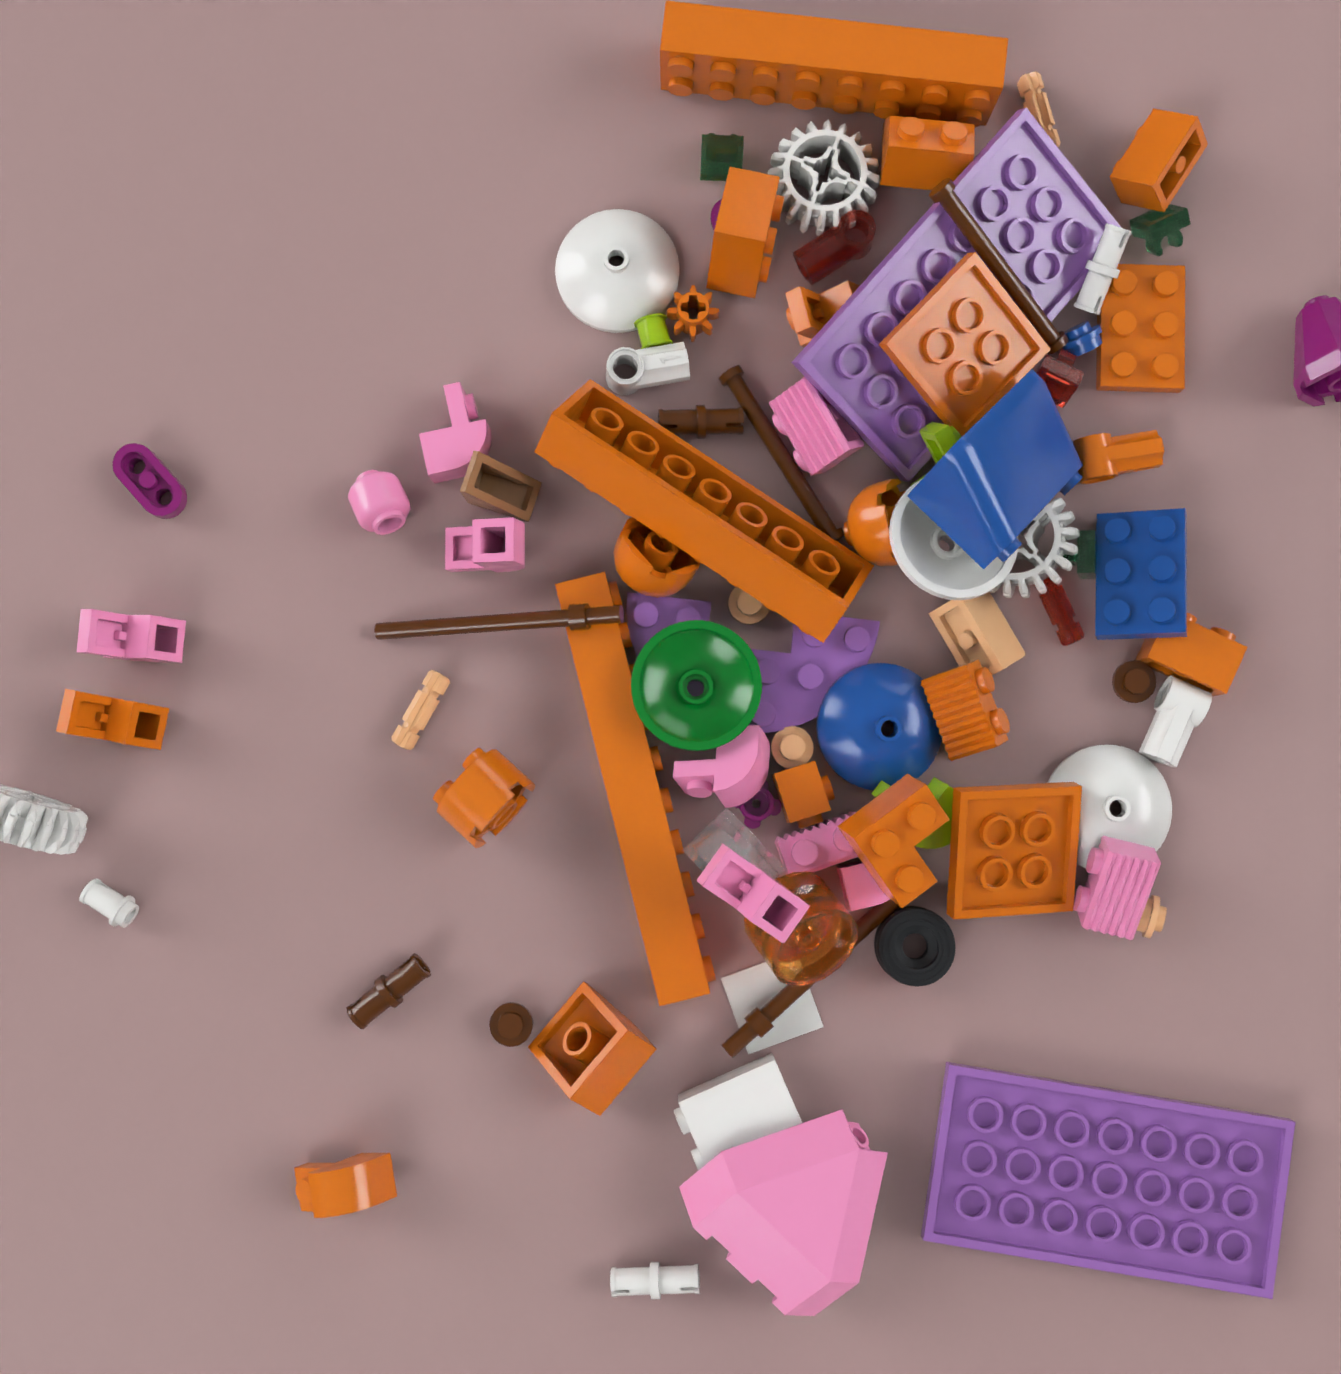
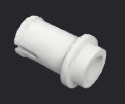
M98 878L91 880L85 886L79 898L80 902L87 904L109 918V924L113 927L118 925L123 928L127 927L139 912V906L135 904L133 896L128 895L124 897L102 883Z

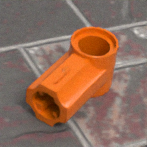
M1157 430L1111 437L1110 433H1099L1073 441L1083 464L1078 470V473L1083 477L1080 480V484L1103 482L1117 477L1118 474L1154 469L1163 465L1164 445L1162 437L1158 435Z

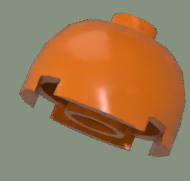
M899 479L885 480L864 488L852 500L848 510L847 521L844 523L843 530L847 543L853 546L863 559L877 566L898 565L890 544L889 526L895 505L906 492L899 491L897 485L902 483Z
M633 517L627 519L614 548L615 566L619 576L631 589L646 596L660 598L669 597L677 593L692 580L700 566V563L695 561L689 554L668 540L660 538L653 530Z

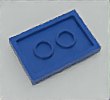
M1185 508L1097 514L1095 636L1097 640L1187 637V513Z

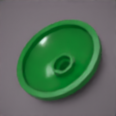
M688 620L662 629L644 645L633 667L631 694L639 718L655 737L679 749L705 751L729 743L747 728L754 718L760 703L762 677L754 653L738 634L714 622ZM692 681L700 682L704 688L703 693L699 696H692L687 690L688 684Z

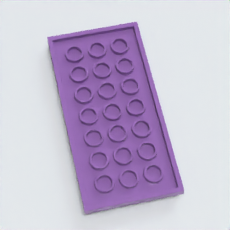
M1027 108L1017 110L953 182L955 184L953 191L1051 322L1082 288L1088 273V269L1085 268L1088 260H1093L1104 232L1105 224L1108 223L1121 228ZM939 202L934 203L791 362L899 479L905 482H910L932 457L919 430L932 421L944 423L879 346V343L967 253L976 252Z
M946 1062L921 1237L923 1241L1273 1299L1296 1122L1284 1117Z

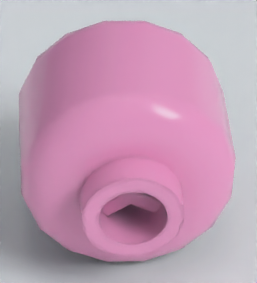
M365 471L357 477L356 482L351 486L348 493L349 503L359 525L366 531L375 532L378 535L390 534L400 529L405 524L411 509L409 499L399 478L390 472Z

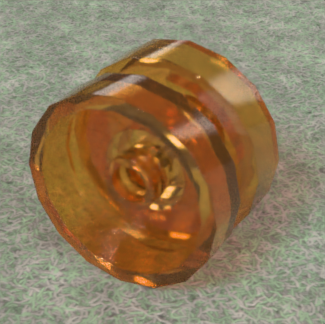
M792 872L775 880L805 901L810 907L784 944L746 917H744V927L746 935L780 982L790 986H805L825 979L842 966L852 954L857 942L858 925L820 876L811 872Z

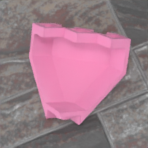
M842 1109L721 1151L679 1186L693 1228L706 1240L713 1236L729 1251L726 1259L748 1281L753 1284L759 1280L775 1295L772 1303L784 1315L815 1316L860 1281L888 1152L870 1150L869 1139L864 1130L860 1127L859 1123L848 1122Z

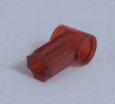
M863 210L849 211L841 217L838 227L833 226L794 251L793 258L804 279L813 286L851 260L865 257L870 252L876 233L875 221L868 212ZM856 221L855 226L849 228L850 222ZM850 229H859L865 234L866 238L860 242H853L846 237L845 232Z

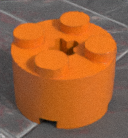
M479 747L463 762L462 767L465 771L454 782L451 780L445 782L433 796V800L438 804L437 813L474 848H480L486 844L481 837L488 831L492 832L495 836L501 832L528 801L522 795L524 790L528 789L533 792L535 784L497 749L485 752Z

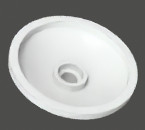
M604 210L584 218L566 235L556 258V282L566 307L584 324L604 332H631L638 330L634 326L636 320L650 314L664 313L671 304L679 283V259L669 235L651 218L631 210ZM613 256H621L624 262L619 266H613L609 263V260Z
M921 480L914 483L895 505L889 526L892 552L904 574L922 590L949 600L977 598L997 587L1010 573L1015 563L1018 549L1005 562L996 557L983 569L907 496ZM939 541L946 542L949 546V551L942 550L939 546Z
M1117 745L1087 747L1064 759L1050 776L1047 783L1075 782L1082 786L1077 865L1086 868L1088 855L1093 847L1098 848L1102 836L1155 848V851L1161 847L1168 834L1172 819L1170 791L1159 770L1140 753ZM1115 800L1122 807L1121 813L1116 817L1109 810L1110 804Z

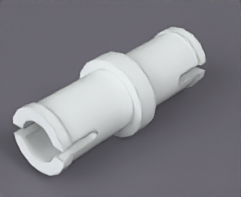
M1108 223L1104 226L1105 229L1093 260H1088L1085 268L1088 269V273L1077 301L1074 303V307L1100 315V309L1112 279L1118 278L1120 270L1117 269L1129 236L1132 234V231Z
M650 1262V1267H611V1296L650 1295L653 1300L661 1299V1294H700L699 1264L660 1266L659 1262Z

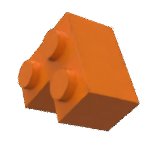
M729 167L714 229L706 289L755 298L758 283H767L772 257L764 256V253L772 255L777 234V228L770 227L771 221H780L785 197L777 195L779 176Z
M906 774L837 826L882 892L901 908H904L938 882L914 846L950 819L928 786L922 781Z

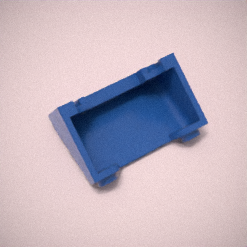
M1031 369L944 454L907 495L983 569L996 557L1005 562L1022 544L1016 537L1059 491L1065 496L1083 478L1077 472L1083 464L1046 382Z

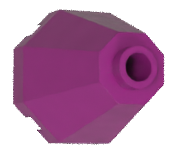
M1326 295L1315 297L1306 302L1297 315L1295 323L1293 386L1298 399L1314 407L1325 405L1323 397L1334 395L1336 402H1341V300L1337 297L1329 298Z

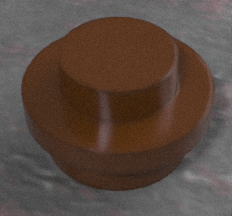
M1136 660L1125 662L1113 674V690L1125 702H1143L1151 697L1155 691V673L1144 662Z
M509 1002L502 1004L493 1012L490 1018V1032L499 1044L507 1047L518 1046L524 1043L532 1032L533 1019L531 1013L525 1006L519 1003Z

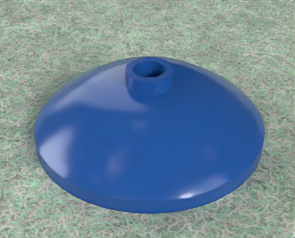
M871 663L846 672L832 684L825 694L818 711L817 739L826 762L836 774L853 785L874 790L881 780L892 786L906 774L917 779L929 768L939 751L942 736L939 734V728L936 726V720L933 718V712L930 710V704L927 702V696L924 694V688L921 686V680L923 679L907 668L895 664ZM890 720L893 723L894 730L891 735L885 737L881 732V726L885 721Z

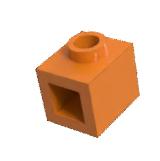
M815 761L771 774L787 823L797 821L798 827L801 829L824 821L821 813L831 811L828 801L834 800L835 796L828 776L820 777Z

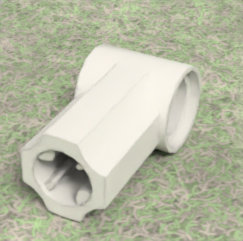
M684 342L638 350L630 347H621L614 350L607 360V385L614 393L619 395H630L641 388L690 380L689 359ZM627 364L635 370L636 375L630 379H621L613 370L618 365Z
M1172 675L1167 677L1155 698L1154 709L1157 711L1139 753L1157 763L1177 767L1193 728L1203 721L1210 708L1212 693Z

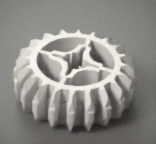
M829 119L824 122L822 130H817L815 124L810 121L806 127V134L795 127L791 132V141L783 138L779 142L778 150L780 152H774L771 156L770 164L773 168H770L767 174L780 177L777 195L785 196L782 212L788 211L785 222L787 225H790L797 219L800 220V231L802 234L808 230L809 225L816 226L815 232L818 237L823 235L826 226H829L831 232L836 236L840 233L841 222L849 229L853 228L856 224V216L865 218L869 211L867 205L874 204L877 193L874 189L878 188L880 183V175L875 174L879 166L878 159L869 158L872 153L871 144L859 146L862 137L860 131L854 133L851 137L846 135L847 126L845 123L839 127L838 131L831 130L832 125ZM824 153L817 158L807 157L811 154ZM838 158L842 159L850 167L855 179L850 178V173L844 171L839 166ZM827 167H830L827 182H823L820 190L817 191L819 176L824 175ZM790 177L797 179V184L806 188L809 193L808 200L796 191ZM828 199L841 201L832 205H822Z
M1061 497L1048 503L1020 533L1022 537L1024 532L1026 533L1024 537L1033 554H1030L1024 547L1018 548L1016 560H1027L1035 568L1022 573H1009L990 592L995 593L1003 584V595L1006 598H1012L1016 586H1019L1021 596L1029 598L1031 593L1030 585L1035 584L1037 590L1043 594L1047 592L1043 582L1044 579L1050 577L1055 584H1059L1062 581L1058 573L1055 572L1058 566L1067 571L1072 569L1073 565L1063 555L1078 554L1079 549L1077 545L1066 541L1079 537V530L1075 527H1066L1075 520V516L1072 511L1060 513L1066 505ZM1049 522H1052L1054 542L1049 555L1045 558L1038 550L1037 544L1039 538L1045 533L1043 528Z
M0 784V841L16 845L20 848L24 847L49 854L68 855L76 852L87 830L88 816L83 811L72 807L70 804L44 795Z

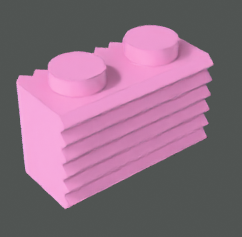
M805 377L769 402L774 412L772 420L775 427L780 433L788 436L795 448L793 457L797 465L802 470L808 471L810 476L827 472L864 447V442L860 439L858 433Z
M849 811L848 814H841L840 817H833L832 820L825 819L824 823L808 826L807 829L801 828L799 832L793 831L791 835L785 833L783 838L777 836L775 844L787 878L793 880L858 857L837 827L856 812Z
M1107 836L1101 837V843L1098 848L1093 847L1088 855L1086 870L1090 874L1088 875L1085 886H1078L1074 896L1073 909L1077 911L1081 926L1084 929H1091L1094 932L1100 931L1103 934L1108 933L1111 936L1116 935L1120 938L1125 937L1128 940H1133L1161 865L1155 848Z

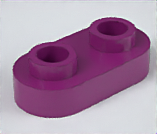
M131 443L124 445L116 452L112 464L116 477L147 512L161 519H171L178 516L184 510L187 504L186 489L153 451L144 445ZM144 461V470L140 474H135V465L138 462ZM166 492H171L172 500L170 503L162 505V495Z

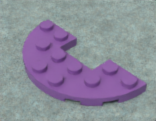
M627 592L628 628L636 656L638 657L644 645L656 633L672 624L688 620L709 621L711 602L674 597L656 598L640 593ZM841 617L824 643L811 635L805 634L798 626L793 624L790 653L751 649L760 667L762 694L757 712L749 725H760L764 733H774L793 728V726H799L816 718L821 702L832 684L846 672L868 663L877 640L880 621ZM692 681L687 686V690L692 696H699L704 691L703 685L698 681Z

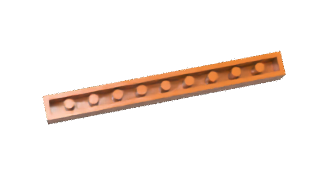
M605 572L555 584L561 610L568 609L569 605L588 603L590 607L622 605L617 582L608 583ZM627 622L591 625V628L588 630L572 631L570 627H566L659 1006L710 994L708 982L715 981L716 977L710 955L701 956L698 940L706 937L700 913L691 914L687 898L695 896L689 871L680 872L677 855L685 853L679 829L670 831L666 814L674 812L668 787L659 788L656 772L664 769L658 745L649 747L645 732L648 729L639 718L632 699L631 677L635 663L628 664L625 648L633 646Z

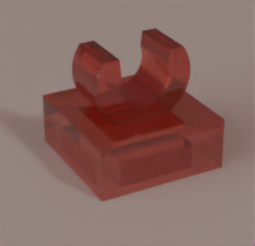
M1063 349L1060 350L1057 359L1046 354L1035 371L1046 382L1055 404L1062 408L1065 407L1077 390L1085 372L1073 367L1077 356Z

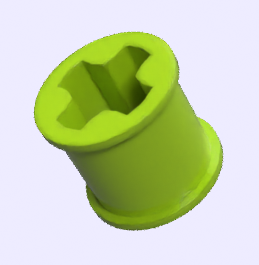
M650 314L634 322V326L638 329L642 345L641 349L673 344V341L670 340L665 321L667 319L666 314Z

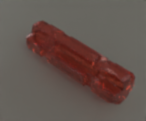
M1047 577L1043 580L1047 592L1040 594L1039 597L1052 625H1057L1059 629L1055 632L1060 643L1063 646H1068L1082 640L1084 632L1079 621L1075 623L1073 619L1076 614L1063 586H1058V584L1053 583L1050 577Z

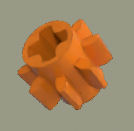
M692 285L690 292L685 293L683 296L678 292L674 293V302L677 308H668L667 318L677 320L674 325L675 336L684 332L690 335L691 342H695L696 335L703 331L709 336L712 334L713 327L708 320L719 318V309L709 308L713 297L712 292L703 295L696 292L695 285ZM689 309H697V319H689Z

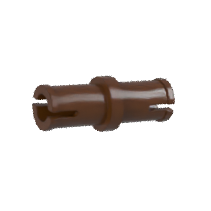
M696 405L695 409H658V424L675 435H696L697 439H705L706 434H743L744 426L742 425L744 423L743 407L706 409L705 405Z
M415 953L412 954L407 961L388 976L381 975L377 978L372 989L353 1004L346 1007L349 1018L357 1027L365 1029L370 1022L390 1006L393 1008L399 1006L403 1002L405 994L425 978L430 977L431 971L420 956Z

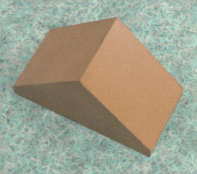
M473 451L460 492L469 504L529 522L542 482L479 451Z

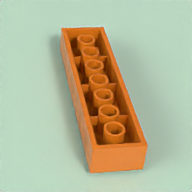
M666 1L660 44L661 90H667L676 96H689L692 93L709 95L711 98L720 101H728L732 98L748 99L758 105H771L774 102L792 104L793 107L801 110L821 107L833 109L840 114H853L856 111L874 113L875 116L886 119L888 116H902L948 122L957 121L975 124V127L980 125L986 126L1003 90L1008 38Z
M591 379L551 413L534 451L547 460L550 465L564 471L582 483L589 491L597 493L618 507L624 514L635 518L653 530L660 538L668 540L689 554L695 561L706 565L724 577L731 585L742 589L760 601L766 608L777 612L798 626L802 632L813 636L822 643H824L874 567V565Z

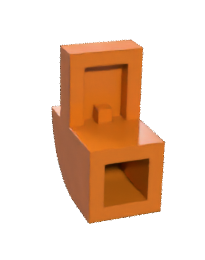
M848 280L819 294L801 286L785 293L789 306L786 309L787 320L791 328L797 333L800 346L806 347L860 285Z
M65 689L56 732L161 750L169 708Z
M360 1153L336 1163H305L294 1167L296 1195L300 1202L301 1211L313 1212L314 1218H327L354 1213L397 1197L390 1153Z

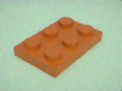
M1118 264L1117 269L1120 270L1118 278L1112 279L1100 309V315H1097V325H1100L1102 333L1099 335L1103 343L1097 347L1096 391L1180 393L1185 389V266Z

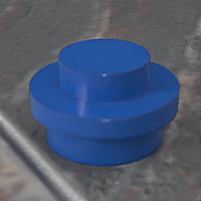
M1085 321L1065 331V334L1069 340L1062 350H1068L1070 357L1074 358L1097 348L1103 343L1099 335L1102 333L1101 326H1090L1089 321Z

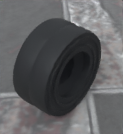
M906 906L896 909L878 926L874 939L876 958L882 969L896 981L908 986H926L938 981L948 972L955 957V938L950 926L941 916L923 907ZM910 934H921L926 941L924 954L918 958L907 957L903 951L904 939Z

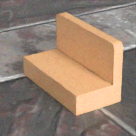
M990 592L973 599L950 600L928 613L959 666L979 659L982 668H988L990 673L994 675L1026 655Z

